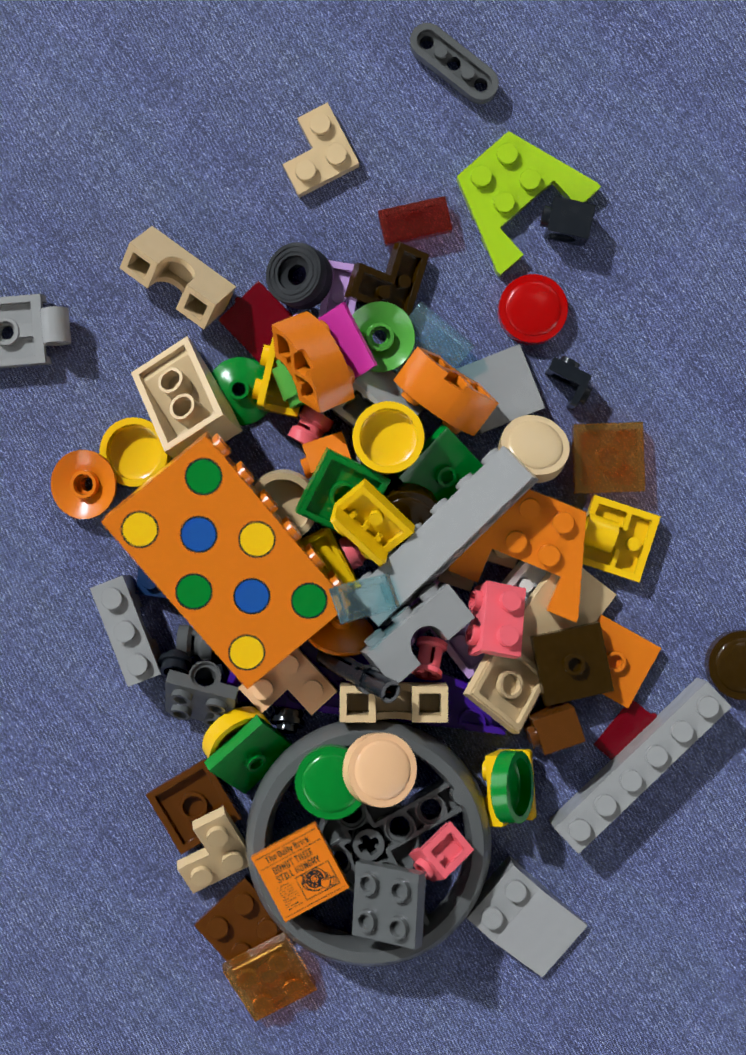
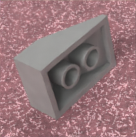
M510 855L484 883L474 908L467 916V919L495 944L542 978L588 926L586 922Z

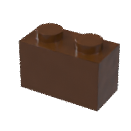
M568 702L533 709L527 718L528 721L523 726L528 742L532 744L533 748L538 747L544 755L586 742L575 708Z

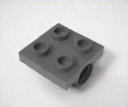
M210 661L196 663L192 666L189 674L169 669L165 681V712L180 720H189L191 718L203 721L210 727L219 717L237 708L239 687L221 683V671L216 664ZM200 680H209L213 684H211L210 686H201L198 685L197 682Z
M364 859L357 861L355 866L352 935L414 950L422 947L426 872Z

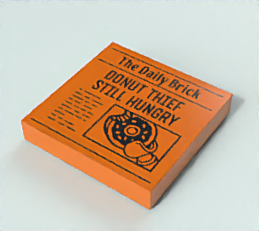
M316 821L251 856L256 869L285 922L350 887Z

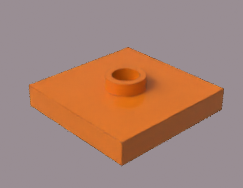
M601 614L597 622H600L614 689V691L603 693V695L629 708L658 656L661 647Z

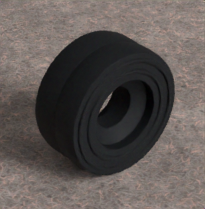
M294 242L282 246L273 254L266 269V283L271 294L278 301L295 309H309L318 305L327 296L332 285L333 273L328 259L320 251L305 243ZM304 267L306 270L305 280L299 285H294L292 280L294 272L298 268Z

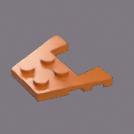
M529 489L450 565L448 571L478 582L490 552L494 549L560 576L546 610L577 622L587 512Z

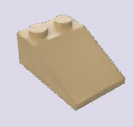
M188 336L131 372L164 452L173 459L206 431L212 437L218 433L225 442L242 432L230 403Z

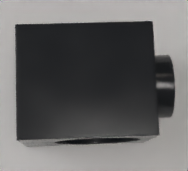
M555 196L551 205H544L540 220V226L545 227L543 238L583 247L589 239L596 205Z

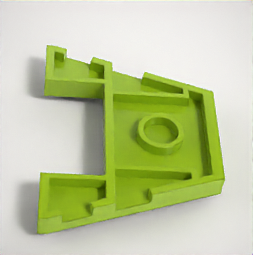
M510 131L504 134L456 177L460 191L471 217L477 225L482 237V243L485 250L488 251L493 263V269L498 277H501L524 255L501 228L550 185H554L564 198L586 202L601 188L596 181Z

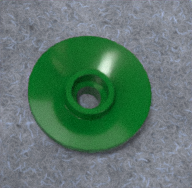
M246 357L228 359L220 363L211 373L230 403L240 426L253 424L261 420L268 413V411L257 409V400L252 399L256 378L263 379L265 367L260 365L259 362ZM243 384L246 391L242 396L234 395L233 388L235 385Z

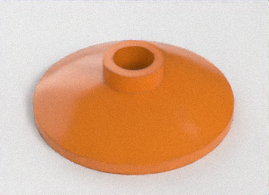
M76 450L63 456L54 467L51 476V492L56 504L64 513L77 519H91L103 514L113 503L117 492V478L112 465L104 456L91 450ZM88 478L93 483L91 490H88L85 486V481Z
M343 610L311 636L308 641L315 648L327 654L355 656L362 654L360 651L366 646L364 641L374 632V629L362 616Z

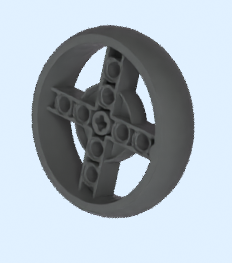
M390 719L376 720V723H340L338 721L314 730L296 741L278 757L263 777L254 795L247 820L246 856L249 872L261 904L271 919L289 938L304 949L327 960L350 966L375 967L397 964L418 957L442 943L456 931L474 908L487 878L491 860L492 836L489 813L483 794L468 767L447 745L433 735L409 724ZM374 732L390 733L403 739L412 749L414 756L429 765L442 778L390 807H374L362 803L360 805L362 811L357 817L349 818L346 816L336 820L321 818L319 828L331 851H341L348 858L344 864L339 866L350 884V887L347 889L354 892L355 866L357 861L364 859L414 869V860L410 857L409 853L413 849L421 847V834L461 812L465 839L474 850L462 862L459 874L452 888L440 904L430 913H428L424 906L422 947L414 950L355 936L351 932L341 931L318 921L306 911L285 922L256 869L251 856L273 844V826L280 802L291 783L295 780L302 759L319 746L337 744L348 748L363 735ZM434 799L440 804L438 811L434 814L424 813L420 807L425 800ZM398 816L405 817L409 821L408 827L403 831L393 830L390 827V822L393 818ZM368 835L370 839L376 837L375 847L370 848L368 844L361 845L363 843V836Z

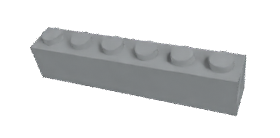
M505 446L500 450L497 448L492 449L482 459L481 463L483 466L474 475L469 473L457 483L455 488L458 491L450 499L443 498L436 503L430 510L432 516L423 525L420 522L417 523L414 533L407 538V541L398 549L395 547L388 552L387 561L384 565L379 567L374 573L371 571L367 572L356 582L355 586L357 589L350 596L378 627L388 626L392 622V616L404 606H409L425 587L433 583L539 480L510 449Z
M697 677L657 715L656 719L549 819L550 823L579 854L732 706L708 681Z

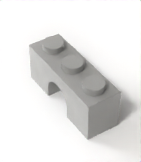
M122 575L90 588L127 686L130 687L160 675L161 667L158 661L161 652L156 639L150 637L144 625L140 607L143 606L139 595L135 594L136 588L131 575Z
M431 583L418 594L420 600L412 607L404 606L392 616L391 620L393 623L385 630L377 629L365 639L364 643L366 646L360 652L370 665L377 667L382 675L396 680L399 684L421 665L411 650L412 636L419 628L429 626L439 638L450 640L475 618L449 584L438 583L436 585Z

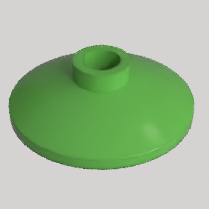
M377 301L360 307L352 315L378 364L370 371H390L399 367L408 359L415 343V330L411 319L404 310L395 304ZM377 330L383 331L386 335V339L382 344H377L373 340V334Z

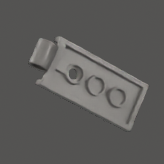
M43 294L0 297V369L52 364L51 357L47 356L46 346L71 344L69 308L62 306L43 308V303H47L46 296ZM6 327H11L14 331L10 339L2 337V331Z

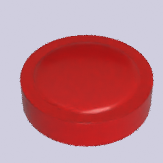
M539 274L523 275L513 280L503 291L498 303V320L503 331L512 340L524 345L543 344L551 340L562 329L568 314L567 299L562 288L554 280Z

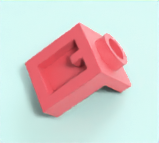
M447 822L424 845L413 849L409 855L414 860L413 866L415 870L425 871L426 880L433 882L446 879L474 849L454 824Z

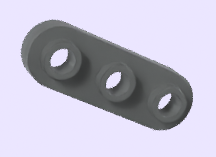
M422 23L414 28L410 36V50L416 59L475 104H486L495 97L499 80L492 68L437 25ZM429 41L433 44V47L424 49L421 43ZM450 62H456L460 68L458 70H450L447 65ZM483 83L487 89L479 92L475 89L474 85Z

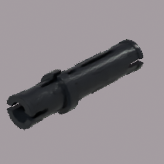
M320 650L317 653L316 660L319 666L355 684L358 691L364 694H373L386 703H391L398 697L400 693L398 682L382 675L377 667L370 664L364 665L349 656H335Z

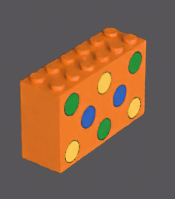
M206 431L113 508L101 523L246 689H249L347 608L349 604L345 595L348 593V590L333 569L328 573L323 569V566L326 564L310 542L306 546L301 543L299 539L302 538V535L288 516H285L283 519L280 518L276 513L279 509L277 507L278 504L264 488L258 492L253 486L254 476L244 463L240 461L235 464L228 456L231 453V448L218 433L212 437Z

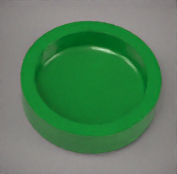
M337 744L322 745L310 751L302 759L295 777V790L302 806L312 815L327 820L341 819L352 814L362 804L350 794L343 779V761L349 748Z
M504 750L497 756L492 769V806L500 822L521 824L528 818L532 807L534 795L533 770L525 752Z

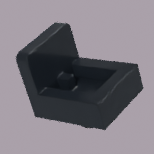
M561 356L558 359L554 357L544 374L574 389L566 408L573 410L578 404L583 406L593 387L588 385L592 375L580 370V364L571 358Z

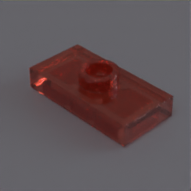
M445 196L378 210L385 247L392 246L398 242L405 243L451 233L453 230Z

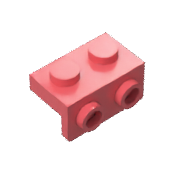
M488 580L474 587L468 600L469 610L475 616L470 621L465 635L468 655L477 656L484 653L511 659L521 657L526 588Z

